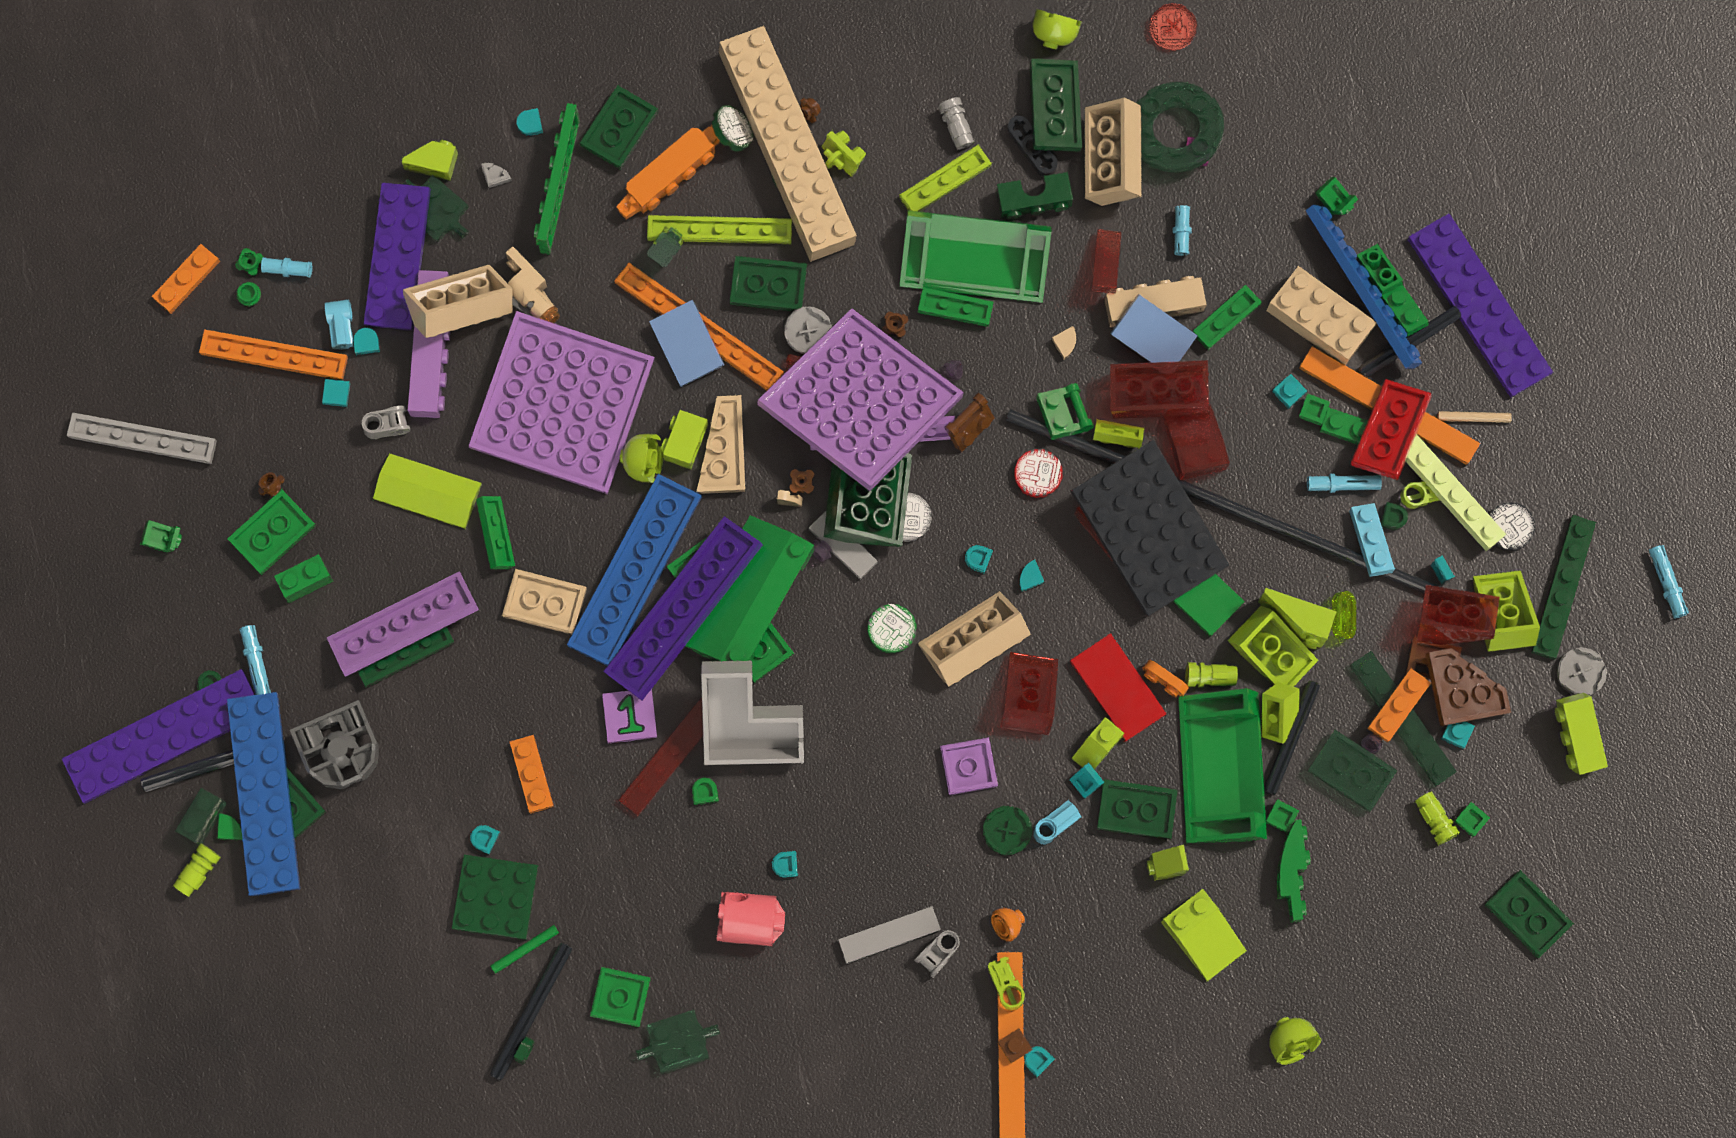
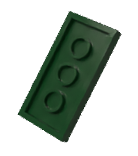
M1031 59L1030 85L1033 149L1081 151L1082 135L1078 61Z

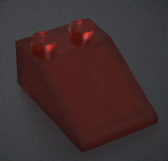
M1209 400L1162 411L1179 479L1184 480L1227 470L1230 464Z
M1426 585L1417 641L1445 645L1494 639L1500 597Z
M1010 652L1000 728L1049 735L1054 719L1059 659Z

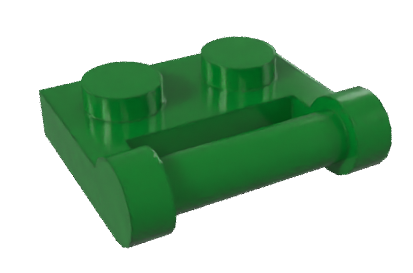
M1077 383L1070 384L1064 388L1038 393L1037 401L1052 440L1087 432L1094 427L1092 420L1088 419L1079 395L1081 390ZM1064 398H1071L1079 423L1073 424Z

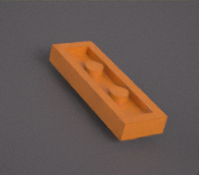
M200 244L152 295V298L172 314L215 268L220 260Z
M1411 668L1368 729L1388 743L1431 682Z
M534 735L510 741L529 813L554 807Z

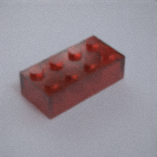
M1208 360L1110 364L1111 413L1113 419L1210 415Z

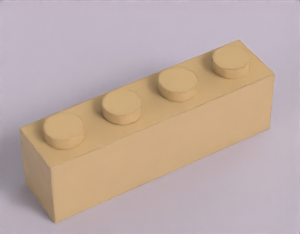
M1194 276L1183 277L1177 282L1163 280L1153 286L1139 284L1130 290L1116 288L1110 290L1105 297L1110 328L1116 326L1138 294L1171 317L1204 312L1207 305L1201 277L1194 278Z

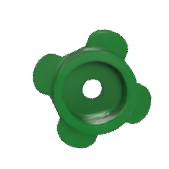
M245 248L241 251L239 261L235 264L236 268L247 271L249 275H256L258 273L257 268L262 263L263 255L260 253L256 254L250 249Z

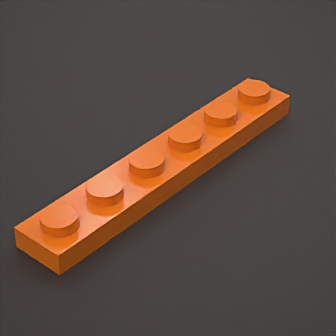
M205 329L199 351L204 356L343 380L348 360L347 355Z

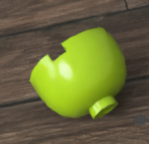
M1036 9L1033 18V31L1037 38L1044 41L1043 46L1057 50L1058 45L1066 46L1075 40L1082 22Z
M657 434L636 435L627 442L625 448L620 452V462L623 463L626 473L636 481L653 483L655 481V474L661 473L663 452H661V446H658L657 440L661 439Z
M1285 1017L1276 1023V1027L1270 1035L1269 1047L1277 1063L1280 1062L1281 1065H1287L1303 1059L1304 1055L1301 1053L1308 1049L1312 1053L1320 1045L1322 1039L1307 1020Z

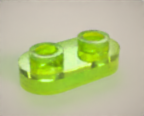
M1349 591L1337 592L1332 598V610L1336 611L1331 627L1332 633L1338 640L1351 639L1356 633V599Z

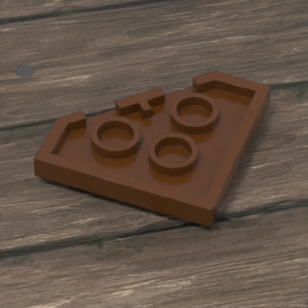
M1451 648L1425 653L1440 726L1511 713L1506 688L1492 681L1486 676V673L1474 664L1465 661L1455 650Z

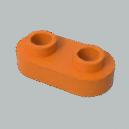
M1148 660L1144 665L1143 670L1146 672L1144 676L1153 683L1158 681L1164 685V690L1175 698L1178 695L1183 697L1189 689L1182 680L1156 662Z

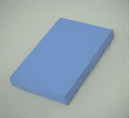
M1139 294L1110 333L1168 375L1171 374L1197 337L1195 333Z
M693 300L649 321L681 387L724 366L721 356Z

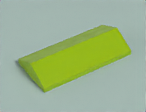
M389 453L379 474L373 499L466 529L482 483Z

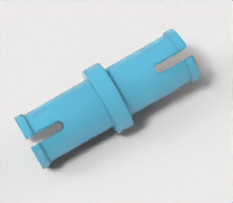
M1180 205V208L1175 206V227H1173L1172 231L1175 234L1174 255L1184 256V253L1189 255V234L1192 233V228L1189 227L1190 206Z
M263 257L261 271L263 273L282 274L283 277H289L290 275L311 277L312 262L291 261V258L280 260Z

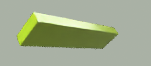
M977 145L900 194L899 198L907 210L920 212L991 167L992 163L980 146Z

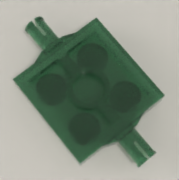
M432 174L422 185L431 189L425 232L436 242H439L446 233L452 230L463 239L466 237L464 233L467 235L469 230L459 222L461 216L469 208V205ZM409 179L405 181L408 185L415 186Z
M691 1010L646 1025L650 1036V1046L635 1051L638 1060L653 1056L658 1062L661 1074H665L710 1059L706 1049V1038L718 1035L720 1031L717 1024L703 1029L697 1020L695 1011Z

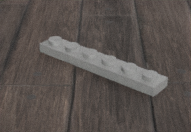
M72 413L67 437L71 439L212 464L217 443L214 438Z

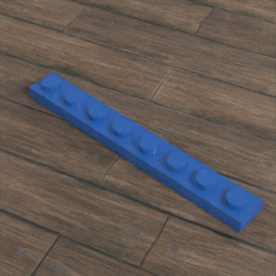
M1312 205L1306 210L1308 216L1406 369L1417 368L1422 364L1419 359V351L1414 345L1409 343L1406 338L1407 333L1405 329L1398 325L1393 318L1395 316L1393 310L1384 304L1381 299L1382 294L1375 285H1372L1368 278V271L1356 260V252L1344 241L1343 238L1345 236L1342 230L1334 225L1331 220L1332 215L1326 207Z

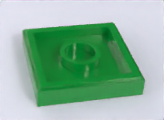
M601 967L590 1016L640 1027L651 978Z

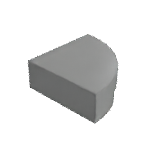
M493 163L481 164L488 188L511 182L510 175L505 169Z

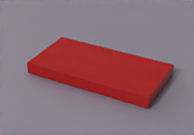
M1385 379L1351 465L1398 480L1432 394Z
M1111 633L1070 660V663L1108 718L1124 732L1122 738L1125 742L1166 716L1167 713Z

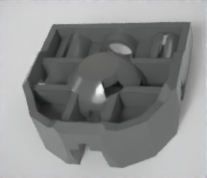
M359 700L290 729L306 771L327 788H347L352 783L367 779L377 767L378 743ZM351 713H352L353 716H354V719H355V721H356V723H357L358 728H357L356 725H355V722H354V720H353V718H352ZM338 723L340 724L342 731L332 732L325 738L323 737L321 730L331 728ZM368 733L372 742L359 747L355 738ZM348 748L354 749L350 759L346 756ZM321 754L325 763L310 768L307 759ZM353 764L357 776L345 780L341 769Z

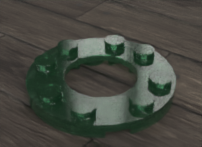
M1169 82L1150 89L1139 102H1136L1141 105V159L1153 168L1166 172L1193 170L1209 161L1219 149L1224 136V116L1216 99L1204 92L1203 88L1186 82ZM1172 108H1183L1192 112L1200 124L1197 138L1188 146L1178 149L1164 146L1155 138L1153 132L1154 122L1157 117L1165 110Z

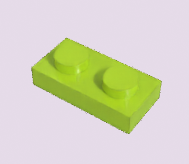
M1096 419L1093 440H1098L1105 444H1120L1127 448H1140L1142 446L1144 428Z

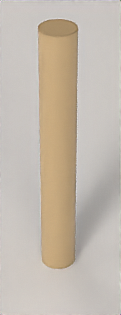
M1438 411L1437 419L1441 421L1511 423V413Z

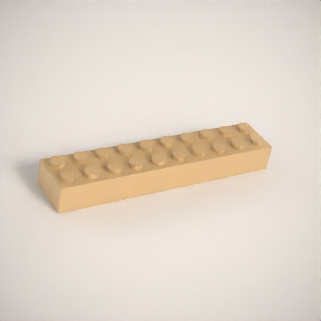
M762 26L721 41L719 55L810 262L854 246L857 235L765 27Z

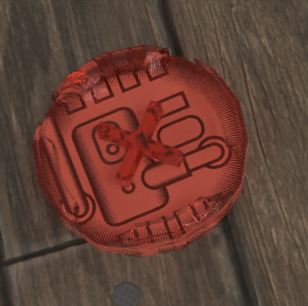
M1170 3L1161 6L1153 14L1149 29L1151 37L1157 45L1168 50L1183 49L1192 42L1196 35L1197 22L1195 15L1182 4Z

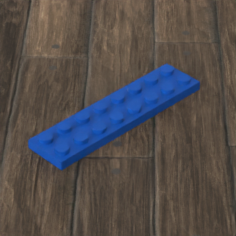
M660 474L657 475L567 643L568 647L606 666L611 663L629 636L698 506L702 495Z
M273 692L227 699L249 896L299 890L300 881L278 693Z

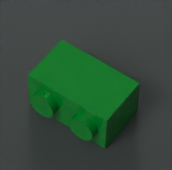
M319 554L274 576L288 603L333 582Z

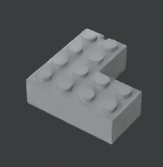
M752 661L702 662L704 765L804 763L803 705L753 706Z

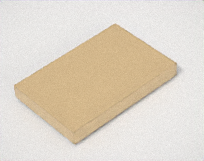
M515 569L502 616L573 634L587 588Z

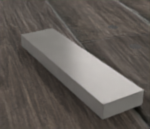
M929 907L838 939L846 964L941 931L933 907Z

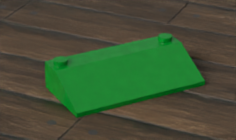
M908 210L900 286L919 289L924 287L945 292L1043 303L1051 226Z
M750 515L742 529L760 541L763 546L685 646L711 661H752L755 657V649L800 571L803 572L814 552V544L787 530Z
M1245 688L1179 696L1186 843L1242 842L1267 839L1258 692Z

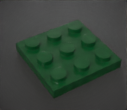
M464 855L452 929L527 940L539 866Z

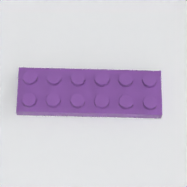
M459 571L327 637V640L346 677L479 609Z

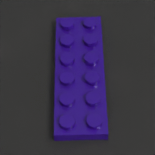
M382 183L364 318L365 326L413 330L414 322L403 295V289L418 285L419 270H421L431 192L429 187Z

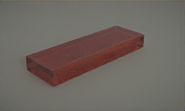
M1100 229L1097 231L1092 291L1116 294L1121 232Z

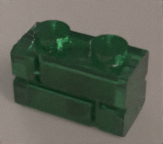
M672 226L670 229L664 228L649 247L647 256L662 267H667L683 244V234Z
M201 788L175 831L197 845L203 844L219 818V812L222 813L227 803Z

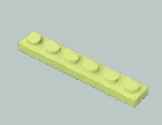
M1416 434L1406 462L1425 481L1427 486L1430 487L1484 550L1488 551L1504 538L1506 533Z

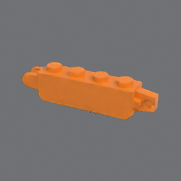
M712 125L703 132L699 128H691L627 182V195L617 205V210L626 220L639 211L644 214L647 210H654L660 204V199L666 194L668 196L673 194L680 182L684 179L687 181L692 178L700 165H706L714 158L715 146L719 144V139L715 135Z

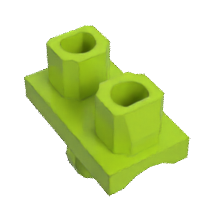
M831 131L827 134V138L821 146L825 150L823 154L828 158L825 165L828 168L835 165L839 170L843 168L851 177L856 173L866 153L860 147L851 150L847 146L850 138L844 131L836 134Z

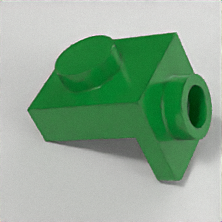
M1330 177L1315 192L1330 213L1335 215L1349 213L1354 208L1353 204L1358 200L1356 195L1348 194L1336 177Z
M148 520L144 527L140 545L167 553L172 552L175 548L179 547L181 542L180 527H170Z

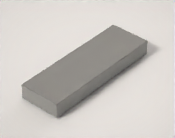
M825 511L809 527V530L861 580L878 561L860 544L846 543L823 537L826 519Z

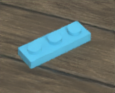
M1375 503L1351 507L1349 512L1369 577L1393 573L1395 568Z

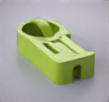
M1425 481L1408 484L1400 494L1402 504L1410 509L1425 506L1430 502L1440 501ZM1409 488L1417 489L1420 492L1419 494L1406 496V491ZM1421 498V501L1419 503L1410 502L1412 500Z
M1003 957L998 962H990L988 964V971L998 992L1000 1003L1008 1010H1017L1024 1003L1025 994L1019 981L1015 980L1010 965L1007 964L1009 958ZM1011 988L1017 989L1021 993V1001L1018 1004ZM1005 990L1012 1005L1007 1004L1003 999Z

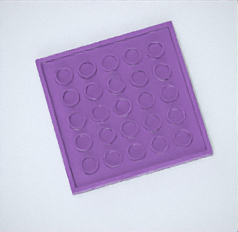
M851 309L758 399L757 405L871 491L963 397L964 392L854 309Z
M516 311L469 443V448L608 494L620 460V452L624 449L654 362V357Z

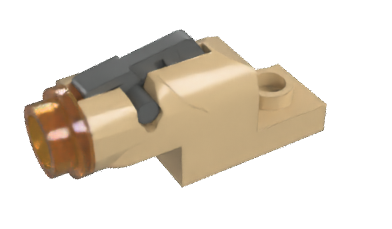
M512 246L506 252L508 259L506 263L517 273L508 282L512 288V306L524 314L555 323L559 319L560 314L557 312V307L551 303L543 291L547 288L546 280Z

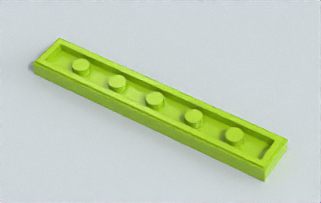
M648 215L647 240L791 244L792 219Z

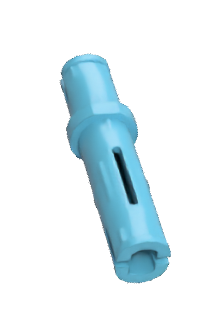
M1329 474V476L1307 477V491H1329V493H1335V491L1380 490L1382 487L1381 475L1335 476V474Z
M1664 545L1649 549L1665 592L1663 596L1669 602L1673 617L1680 618L1689 614L1682 597V587H1679Z
M255 625L242 627L239 630L245 648L243 655L247 657L255 695L271 693L261 654L263 648L259 645Z

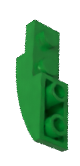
M1376 244L1357 254L1360 265L1365 267L1369 273L1368 278L1370 282L1380 290L1382 294L1381 299L1385 305H1388L1393 310L1395 315L1393 318L1405 329L1407 337L1428 326L1427 318L1403 286V279L1379 245Z
M1301 819L1296 820L1287 833L1277 869V899L1287 898L1290 923L1301 922L1303 915H1306L1305 900L1301 901L1300 891L1304 888L1303 878L1298 876V872H1304L1307 869V865H1310L1309 850H1305L1304 840H1307L1306 825L1302 826Z

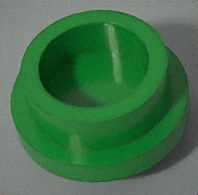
M246 282L239 286L236 296L242 305L253 306L259 302L261 291L256 284Z

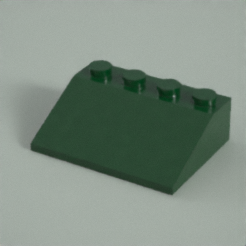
M907 453L871 491L832 462L823 537L846 543L901 547L912 454Z

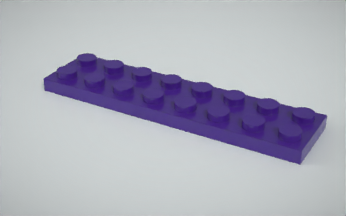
M1449 213L1408 237V241L1451 307L1456 306L1459 309L1458 311L1461 312L1460 321L1510 398L1553 373Z
M724 516L604 672L643 701L763 544Z
M241 669L62 758V761L82 802L85 804L230 732L227 699L255 694L244 671Z

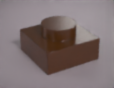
M1020 1029L1015 1030L998 1041L999 1046L1010 1063L1015 1062L1033 1050Z

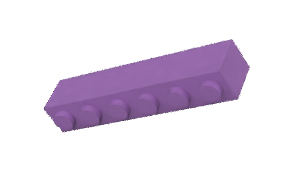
M419 270L418 285L448 277L449 274L444 271ZM414 325L408 412L411 417L440 418V411H444L445 396H441L442 387H446L447 373H443L444 364H448L449 352L448 349H445V341L450 340V331L425 338Z

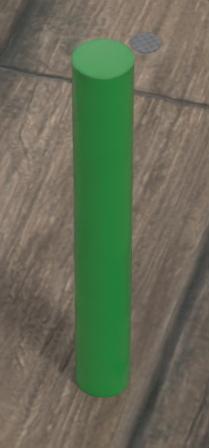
M555 925L549 927L490 965L495 974L559 934Z

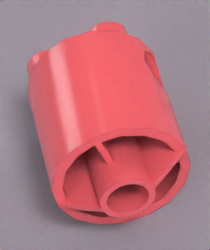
M722 892L719 905L717 941L772 946L776 939L784 932L785 912L777 901V896Z

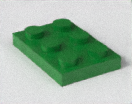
M281 490L227 539L262 575L316 525Z

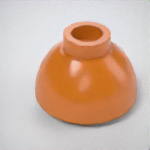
M1000 908L993 911L991 916V923L996 934L1007 942L1013 941L1019 935L1022 923L1025 922L1024 915L1018 909L1014 911L1009 908Z

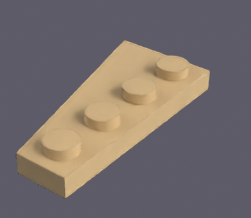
M741 395L717 396L696 491L698 494L745 492Z

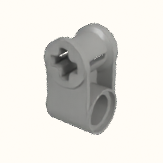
M394 406L385 410L367 413L362 419L365 435L371 439H378L410 432L411 429L407 425L405 417L406 407ZM372 421L380 423L379 427L375 430L367 428L368 424Z
M943 931L915 959V962L921 963L931 972L930 976L934 978L959 948V937L953 931ZM945 936L953 937L956 942L955 946L952 949L943 948L941 945L942 938ZM927 957H929L936 965L929 961Z

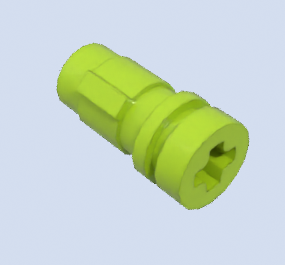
M1187 662L1185 683L1188 687H1195L1196 684H1198V687H1204V685L1236 686L1237 666L1205 665L1203 662H1199L1198 665L1196 662Z
M1432 791L1415 801L1420 813L1431 828V834H1435L1436 837L1434 839L1438 845L1460 834L1457 827L1452 825L1454 823L1452 819H1448L1445 810Z
M202 843L197 847V853L191 855L192 860L185 866L173 884L176 889L188 897L195 889H199L207 878L205 875L208 870L212 871L214 868L212 865L217 864L221 858L216 852Z

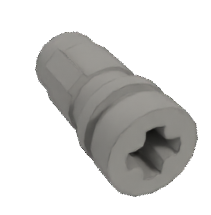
M959 97L946 100L938 105L940 114L943 115L942 119L948 125L947 128L957 150L974 144L972 132L964 116L965 110L961 108L963 104Z

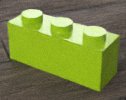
M1583 692L1556 700L1557 708H1555V715L1558 722H1561L1563 731L1560 732L1563 745L1567 746L1569 755H1566V762L1569 769L1581 775L1608 767L1592 697Z

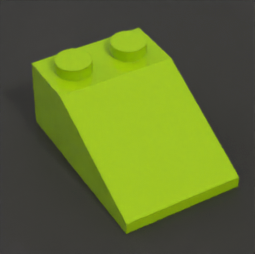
M1521 571L1473 576L1481 631L1487 650L1496 651L1536 646L1540 626Z
M1265 588L1258 602L1263 607L1273 610L1307 648H1321L1328 639L1336 611Z
M1260 606L1228 640L1239 654L1273 686L1279 682L1294 687L1318 661L1273 610Z
M1203 889L1161 921L1162 925L1206 981H1209L1246 952V949L1218 907Z

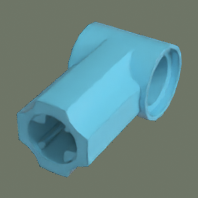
M350 300L325 303V314L330 327L332 348L342 350L353 347Z
M1067 800L1036 824L1033 831L1035 840L1040 844L1051 843L1055 837L1081 818L1078 809ZM1041 826H1048L1052 831V835L1049 837L1042 836L1039 828Z

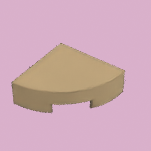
M1073 326L1052 337V341L1063 359H1066L1072 353L1076 344V332Z
M780 490L778 491L777 501L779 505L802 507L803 498L800 495H790L789 491Z

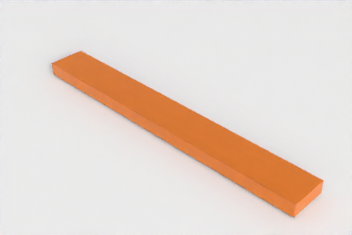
M630 263L626 265L615 280V284L660 316L686 303ZM700 313L721 359L767 391L784 375V371Z
M1311 347L1299 369L1370 410H1373L1382 386L1314 347ZM1425 412L1417 432L1420 439L1465 465L1469 464L1480 445L1479 442Z
M997 952V962L1000 961V958H1009L1007 964L1010 965L1015 980L1019 981L1023 989L1022 952ZM1011 988L1018 1004L1021 1001V993L1017 989ZM1005 990L1003 999L1007 1004L1012 1005ZM997 992L998 1041L1017 1029H1020L1024 1035L1023 1004L1017 1010H1008L1000 1003ZM998 1044L999 1138H1025L1024 1056L1010 1063Z

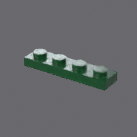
M444 627L358 670V673L367 688L455 642L447 627Z

